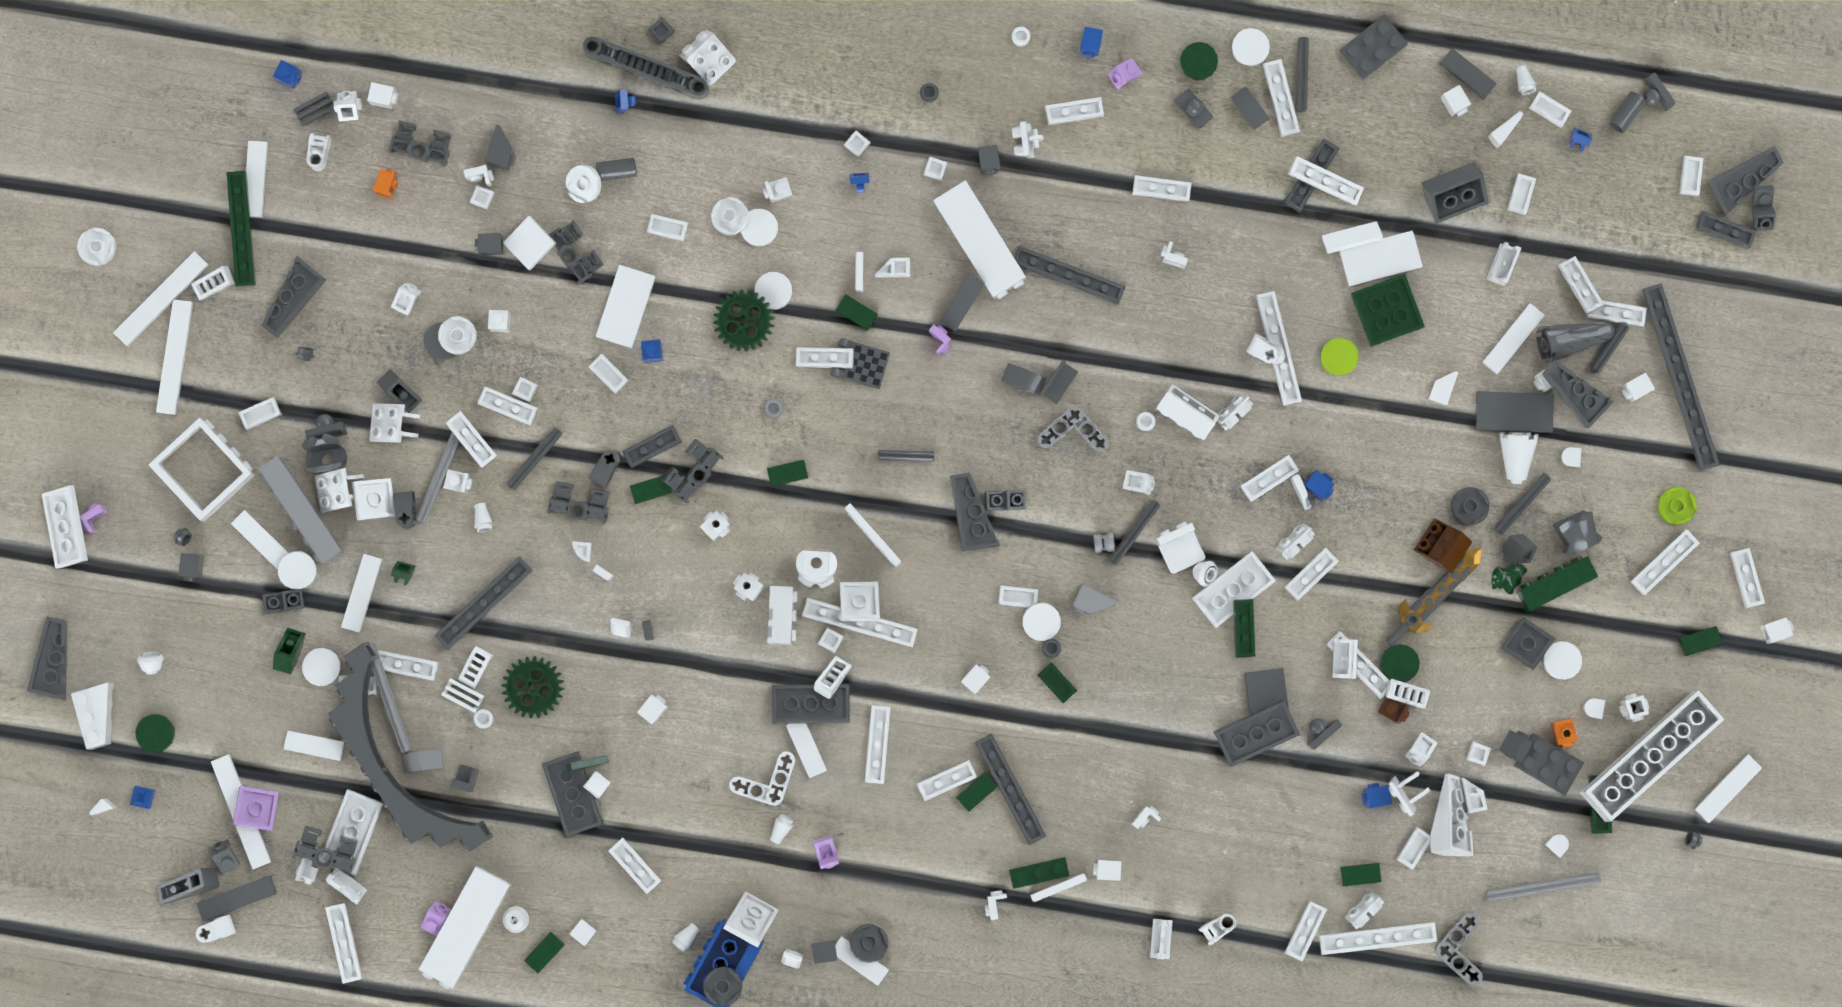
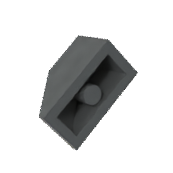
M496 125L485 162L488 165L509 171L510 166L515 164L516 155H514L515 152L502 128Z
M391 369L377 381L380 387L398 404L405 405V410L408 413L422 401Z

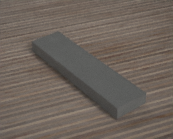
M1323 138L1309 162L1327 170L1340 148ZM1298 179L1284 204L1300 213L1316 187Z
M271 876L196 904L202 921L277 893Z

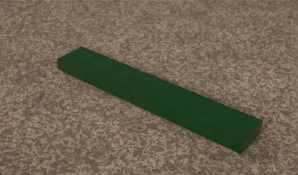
M247 171L226 172L235 286L256 285Z

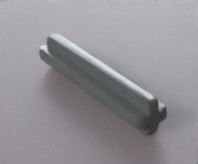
M1620 323L1614 335L1608 340L1592 364V371L1595 373L1601 372L1629 330L1626 324Z
M878 450V460L933 462L934 452Z

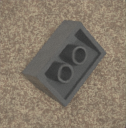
M1475 162L1421 182L1425 200L1436 224L1489 203L1484 175Z

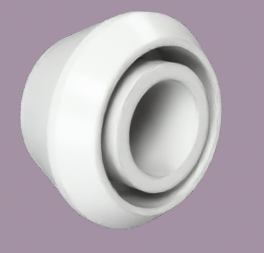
M1212 561L1199 562L1193 568L1194 578L1204 587L1211 585L1217 578L1218 570L1216 564Z
M155 651L144 652L137 658L141 670L149 675L156 674L161 669L164 656L160 652Z
M513 906L505 911L503 925L508 931L519 933L528 926L529 915L522 907Z

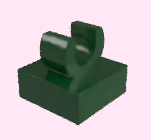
M397 561L391 572V576L394 577V583H397L400 578L405 580L404 585L406 586L415 573L416 566Z

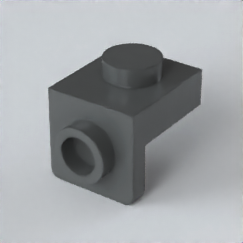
M228 839L219 841L211 847V857L222 874L240 866V862L232 851Z

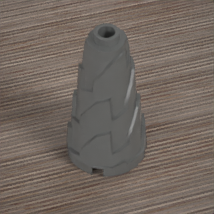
M1604 321L1588 324L1545 325L1537 329L1536 333L1541 332V336L1536 337L1542 360L1548 359L1544 363L1550 364L1553 361L1584 351L1589 347L1607 342L1614 335V329L1612 325Z

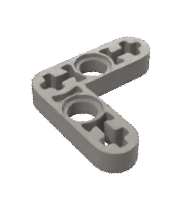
M1072 406L1043 430L1037 439L1038 445L1041 448L1049 449L1074 428L1095 452L1102 453L1106 451L1109 445L1106 436L1085 412L1077 406ZM1071 411H1078L1079 419L1077 420L1076 418H1073L1070 421V423L1073 425L1069 426L1068 422L1064 420L1063 417L1066 416V419H1068L1072 415ZM1058 422H1062L1066 426V430L1063 433H1058L1055 430V425ZM1083 425H1091L1093 432L1090 435L1084 434L1082 432ZM1052 429V432L1058 438L1055 439L1053 436L1049 440V445L1047 443L1042 444V436L1048 437L1051 434L1048 430ZM1095 432L1099 434L1096 436L1099 441L1104 440L1103 449L1101 447L1096 448L1097 442L1094 439L1092 441L1089 440Z
M1468 912L1463 914L1437 943L1435 954L1466 983L1475 986L1481 983L1482 973L1458 951V948L1479 925L1477 915ZM1466 917H1473V926L1468 925L1465 928L1466 930H1468L1467 933L1462 928L1458 927L1460 924L1464 927V925L1467 923V921L1465 920ZM1459 930L1462 933V938L1456 942L1452 939V933ZM1441 946H1448L1447 951L1452 955L1453 952L1456 953L1454 956L1451 957L1449 962L1447 961V959L1450 958L1449 956H1447L1446 954H1440ZM1456 958H1461L1464 961L1461 969H1456L1453 965ZM1468 965L1471 966L1468 968L1471 973L1477 972L1476 977L1478 979L1476 981H1470V975L1466 972L1464 975L1461 974L1467 969Z

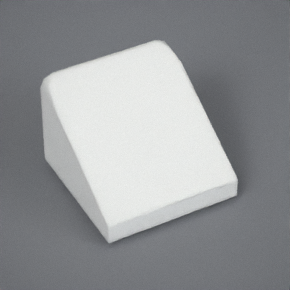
M107 798L100 799L89 814L98 815L117 807Z

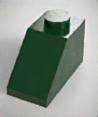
M287 628L274 652V670L292 674L298 662L306 633Z

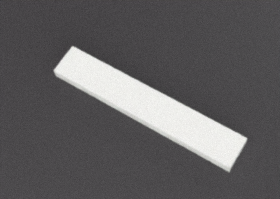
M194 251L113 333L126 346H129L173 302V299H176L209 265Z
M1275 291L1256 295L1265 337L1285 352V359L1282 363H1272L1282 405L1287 406L1302 402Z
M173 299L156 408L157 413L177 414L193 310V302Z
M811 598L806 599L802 616L912 648L918 631L916 628L881 618L880 620L841 621V607Z
M228 754L211 761V764L234 819L238 791L242 784L231 755ZM236 826L252 869L271 863L272 861L260 830Z
M1435 922L1319 935L1321 955L1437 942Z

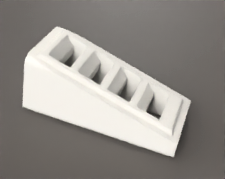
M1522 112L1516 113L1488 136L1496 148L1502 145L1522 118Z
M221 266L191 283L199 301L235 284V278L228 266ZM214 277H217L220 285L217 284ZM208 280L210 281L213 289L210 288L207 282ZM200 284H203L206 293L203 292Z
M612 617L610 621L612 634L630 638L633 623Z
M475 646L458 680L475 689L494 655ZM477 653L485 657V661H482L481 659L477 658ZM473 660L482 664L481 668L472 664ZM471 667L477 670L478 674L476 675L468 669ZM468 674L475 678V680L473 682L465 678L464 676Z
M835 656L816 680L814 691L830 699L852 665ZM834 666H838L839 668L843 669V671L838 670Z
M1391 679L1386 698L1425 709L1430 690ZM1399 685L1397 696H1394L1396 687ZM1404 688H1406L1404 698H1402ZM1412 690H1414L1412 700H1410Z
M785 949L781 963L799 969L804 955L790 949Z

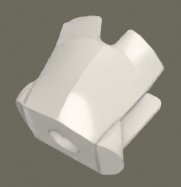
M803 550L798 554L796 568L799 573L798 580L809 588L813 584H818L820 588H824L834 582L833 575L836 571L837 559L832 552ZM816 557L822 561V566L817 569L811 566V560Z

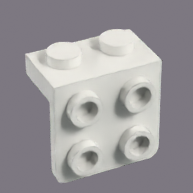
M708 30L700 32L696 36V40L692 44L685 46L679 55L686 63L691 65L700 77L706 80L708 85L714 84L736 62V59L720 40Z
M1183 522L1177 525V530L1170 532L1168 529L1159 533V538L1155 540L1172 574L1205 559L1204 552L1194 533L1193 523L1187 524V522Z

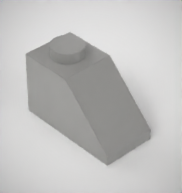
M1082 585L1072 607L1075 608L1074 612L1085 616V614L1090 615L1113 607L1117 601Z

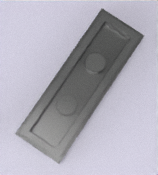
M1453 48L1440 63L1441 66L1483 99L1487 97L1497 84Z
M1705 211L1701 212L1695 230L1748 250L1751 248L1757 232Z
M968 273L939 322L956 331L985 282Z
M671 425L622 452L632 469L682 443L674 425Z

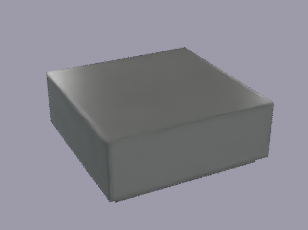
M663 17L648 29L660 44L664 43L675 33V30Z
M643 621L642 626L645 640H654L651 621Z

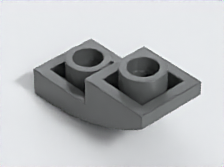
M1246 86L1230 97L1254 130L1270 119Z
M1008 363L1001 381L1014 388H1021L1035 396H1040L1046 378Z
M1025 490L984 492L986 511L1026 509Z
M302 589L262 595L264 614L304 608Z

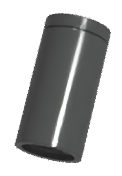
M1631 91L1608 124L1617 132L1624 133L1645 105L1646 100L1639 94Z
M634 158L596 162L597 173L601 181L637 177Z

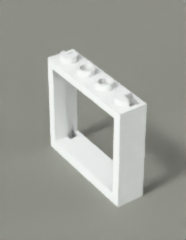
M199 418L159 454L149 466L200 521L205 522L252 479L255 474L252 472L253 468L251 465L239 458L241 454L234 447L230 448L226 444L228 440L221 433L217 434L213 430L215 426L208 419L203 420ZM200 428L243 472L204 510L161 465Z

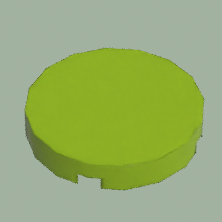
M1334 338L1328 341L1323 346L1320 354V362L1323 368L1329 374L1344 376L1352 372L1359 360L1356 346L1350 340L1344 338Z
M1682 487L1669 488L1659 497L1657 504L1658 513L1669 524H1685L1693 518L1696 512V499L1689 490Z

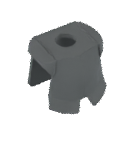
M323 433L322 438H316L312 435L301 445L304 450L308 451V468H305L306 471L316 474L342 469L347 464L345 449L338 444V439L332 435ZM329 454L332 456L333 461L331 464L324 465L322 457Z
M1583 510L1553 524V528L1564 543V554H1576L1600 543L1603 538L1596 532L1592 512Z

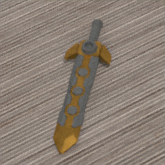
M1482 549L1467 550L1452 574L1446 571L1410 607V610H1408L1407 600L1404 599L1399 605V617L1402 625L1386 639L1390 646H1393L1407 630L1415 631V633L1427 632L1433 626L1422 623V621H1425L1442 601L1480 564Z

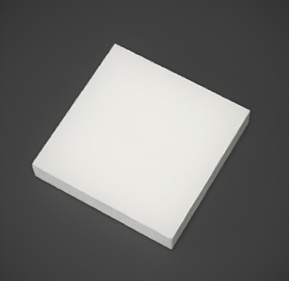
M528 216L503 242L528 270H531L556 244L531 216Z
M391 478L352 482L357 521L395 517Z
M878 581L840 582L841 621L880 620Z

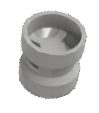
M1113 532L1106 533V535L1093 534L1095 553H1100L1102 550L1114 551Z

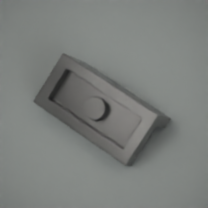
M1063 359L1042 389L1041 394L1057 404L1078 371L1066 364V361Z

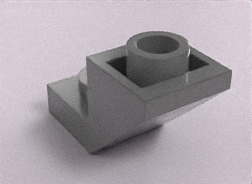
M1773 185L1753 187L1751 204L1755 231L1774 229L1776 213L1772 206L1775 190Z

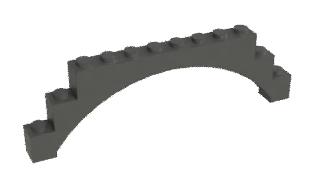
M369 642L362 643L344 655L347 667L353 670L354 673L336 684L337 692L342 699H345V702L328 713L329 721L333 727L338 729L341 740L350 748L351 756L361 765L362 773L368 776L372 782L371 787L375 792L379 793L383 806L391 812L392 820L402 829V835L405 840L412 844L428 833H431L432 841L441 848L457 837H460L462 846L470 852L491 839L493 835L484 821L479 823L467 822L436 812L414 798L398 783L378 751L369 720L368 689L374 661L378 659V656Z

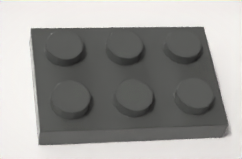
M1383 15L1341 48L1340 52L1364 80L1405 48L1408 43L1388 18Z
M1533 733L1529 739L1533 744L1522 763L1516 761L1514 767L1566 796L1584 762Z

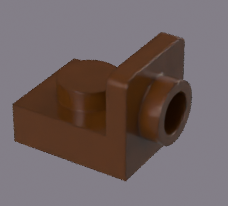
M1385 698L1378 710V713L1397 724H1400L1401 721L1405 722L1410 714L1408 712L1409 706L1390 698Z

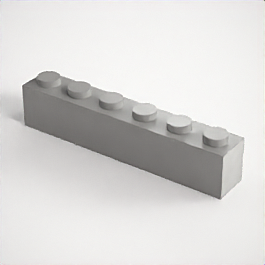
M276 456L258 468L261 472L259 476L265 484L268 483L272 488L270 490L272 496L276 500L279 499L282 503L280 507L286 516L290 515L292 518L291 524L296 531L300 530L303 537L301 539L307 547L310 546L314 551L312 556L317 563L321 562L326 565L344 553V550L282 457Z

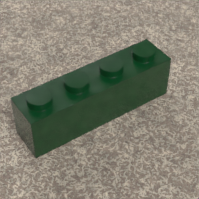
M1580 555L1571 560L1572 564L1566 567L1562 564L1554 568V573L1548 575L1546 572L1536 577L1538 581L1532 584L1528 581L1520 585L1521 589L1516 591L1526 612L1532 611L1599 577L1589 557L1582 558Z

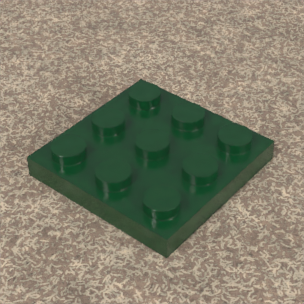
M1405 274L1350 294L1370 347L1425 327Z

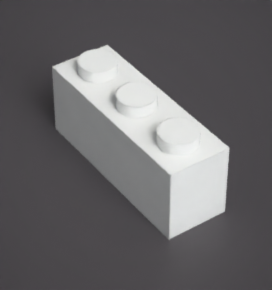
M1173 384L1156 408L1162 415L1170 417L1179 426L1185 427L1195 437L1205 440L1220 415Z

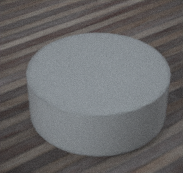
M777 399L768 400L764 406L765 414L772 419L780 417L783 413L782 403Z

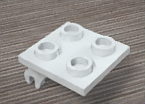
M373 404L369 441L401 443L402 436L418 438L419 434L401 431L402 417L420 419V415L405 413L404 404Z
M346 468L314 476L320 512L326 513L352 506L351 500H354V495H349L347 481L364 479V474L347 476Z
M1418 771L1401 782L1398 781L1396 776L1389 782V791L1393 797H1398L1401 802L1399 804L1400 808L1405 814L1408 813L1409 816H1412L1416 810L1413 803L1430 792L1428 787L1409 799L1402 789L1405 784L1419 776L1420 773Z

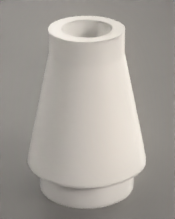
M1524 65L1516 68L1518 91L1522 95H1529L1535 92L1537 84L1529 73L1527 66Z
M478 503L474 505V528L477 529L478 533L491 531L493 522L486 504Z
M783 814L776 817L770 840L780 844L792 829L794 820Z
M691 923L674 936L675 939L672 943L684 952L686 949H689L700 930Z

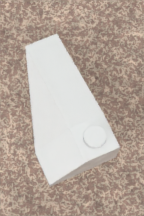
M1445 774L1431 830V853L1441 856L1470 857L1473 856L1472 832L1468 831L1466 820L1469 818L1468 813H1465L1462 803L1465 799L1460 777Z

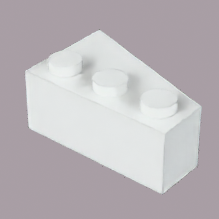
M770 586L769 634L767 638L769 645H792V641H796V630H793V622L797 620V610H793V603H797V591H794V587Z
M108 682L71 693L84 743L88 750L111 744L112 691L114 683Z

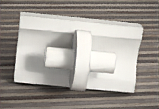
M1026 121L1020 122V126L1012 128L1013 138H1022V144L1014 146V154L1020 157L1025 156L1029 159L1035 158L1034 149L1039 148V142L1044 140V136L1038 135L1037 129H1032L1031 124H1027Z

